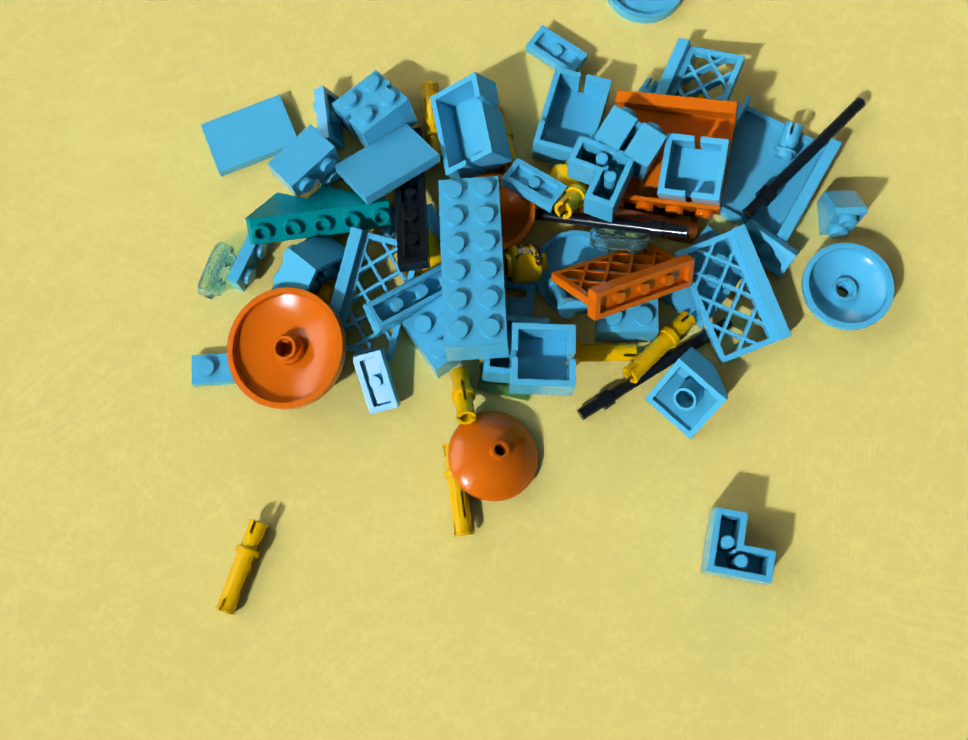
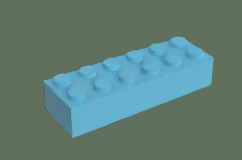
M488 176L438 180L443 344L447 361L509 357L499 177Z

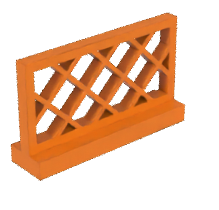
M644 241L552 272V281L588 306V316L596 321L692 286L695 259L687 254L674 257L649 241Z

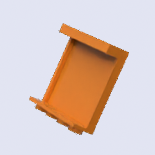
M617 90L615 102L619 108L625 106L633 110L637 114L639 122L646 124L652 122L663 129V134L666 136L667 133L693 135L696 139V149H701V136L729 139L730 143L720 206L693 203L691 198H687V202L660 199L658 197L657 190L665 148L664 143L662 152L643 182L632 176L619 208H623L626 203L634 204L636 209L643 211H653L654 207L666 208V213L683 215V211L695 212L696 217L712 219L713 214L720 215L738 112V102Z

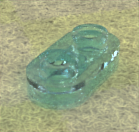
M593 227L590 230V244L601 252L626 250L630 253H639L649 246L650 235L647 233Z
M221 241L213 248L198 283V294L208 299H213L222 294L226 286L225 278L236 260L235 248Z

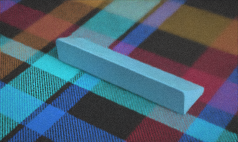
M441 264L363 305L376 337L402 324L404 320L442 296Z

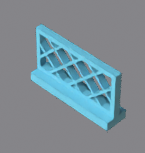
M678 38L654 94L680 95L684 97H696L703 94L705 99H711L707 91L722 85L725 91L723 95L715 98V100L729 101L746 62L745 56L694 47L690 45V40ZM695 57L704 58L708 61V64L696 70L692 67ZM725 63L735 64L733 71L721 75L717 68ZM713 70L717 78L703 85L699 76ZM694 79L698 88L684 94L681 89L682 85Z
M745 224L674 253L675 257L691 253L705 257L700 271H693V275L697 276L695 283L694 280L692 281V286H689L688 289L720 364L792 336ZM724 240L727 241L731 251L727 261L711 254L715 244ZM706 247H709L708 252H705V251H702V250H701V249H704V248H706ZM733 258L736 264L731 263ZM709 259L724 265L719 280L703 274ZM728 268L740 272L742 280L739 288L723 282ZM701 279L716 284L711 300L699 295L697 287ZM744 285L746 286L748 292L743 291ZM720 287L736 293L730 308L715 302ZM740 295L751 299L754 305L750 316L734 310ZM703 302L708 304L707 309H705ZM712 306L728 312L722 327L711 323L709 319ZM756 313L759 317V320L754 318ZM732 314L747 320L742 336L726 329ZM754 323L762 326L767 339L755 342L746 338L751 324ZM714 329L720 332L718 338ZM724 334L739 340L735 352L724 355L720 345ZM744 342L750 344V346L741 349Z
M354 227L350 229L330 306L341 320L344 332L356 325L363 337V340L355 345L346 344V350L363 353L374 350L370 340L374 339L376 335L373 333L367 337L360 325V322L367 319V315L364 314L356 318L352 311L353 303L363 296L367 303L370 302L368 293L380 286L387 293L389 290L385 283L399 275L404 283L415 278L417 270L409 271L407 279L403 274L404 272L399 271L398 263L393 256L397 253L396 239L365 232ZM370 240L382 243L387 253L372 261L367 253ZM387 245L395 246L396 248L390 250ZM390 257L397 271L382 279L375 265ZM365 258H366L369 264H367V265L364 266V262H365ZM372 268L379 282L364 290L359 281L361 274ZM359 287L361 292L356 295L357 288ZM351 316L353 321L348 324L349 317ZM402 324L393 328L392 336L388 331L385 332L390 342L387 354H385L389 362L393 361ZM366 343L370 350L360 348V346Z

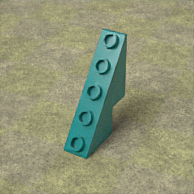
M323 185L307 199L277 192L245 218L250 244L252 245L348 233L351 227L370 230L392 226L390 199L379 198L367 205L356 192Z

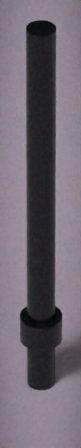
M856 98L769 185H764L755 194L756 198L742 210L743 215L750 219L764 205L768 206L777 197V192L830 141L831 137L833 138L865 106V101L862 98Z
M535 208V220L647 233L650 237L663 238L664 236L687 238L689 226L666 224L665 220L652 219L649 222L614 217L612 223L589 214L572 213L571 217L563 219L562 217L566 212L559 217L555 210L550 213L545 209Z
M726 317L715 325L722 327ZM729 321L727 330L733 327L731 321ZM714 329L716 335L718 336L720 332ZM706 330L661 357L637 383L630 382V379L633 377L631 376L610 390L604 389L596 394L594 400L577 410L581 419L585 420L602 408L604 410L616 404L615 400L673 365L690 347L698 349L708 343L710 339Z

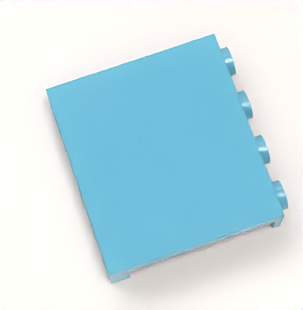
M749 95L742 105L738 103L721 214L719 215L738 226L746 224L749 220L743 215L742 210L756 198L755 194L764 185H769L792 162L775 157L776 151L774 148L779 145L785 124L748 106L752 98ZM801 133L795 149L797 156L815 139ZM831 137L828 144L777 192V197L768 206L764 205L751 219L786 242L842 142Z

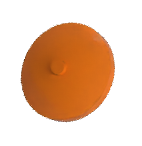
M298 288L272 289L253 298L237 315L230 329L227 341L228 366L237 386L256 403L275 409H298L319 400L336 383L346 358V336L341 320L334 309L322 298Z

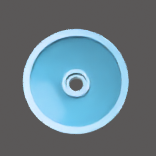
M836 243L821 249L806 265L801 283L805 303L814 316L830 327L847 331L864 329L879 321L889 310L895 290L892 273L885 261L871 249L855 243ZM837 289L844 290L846 296H840Z

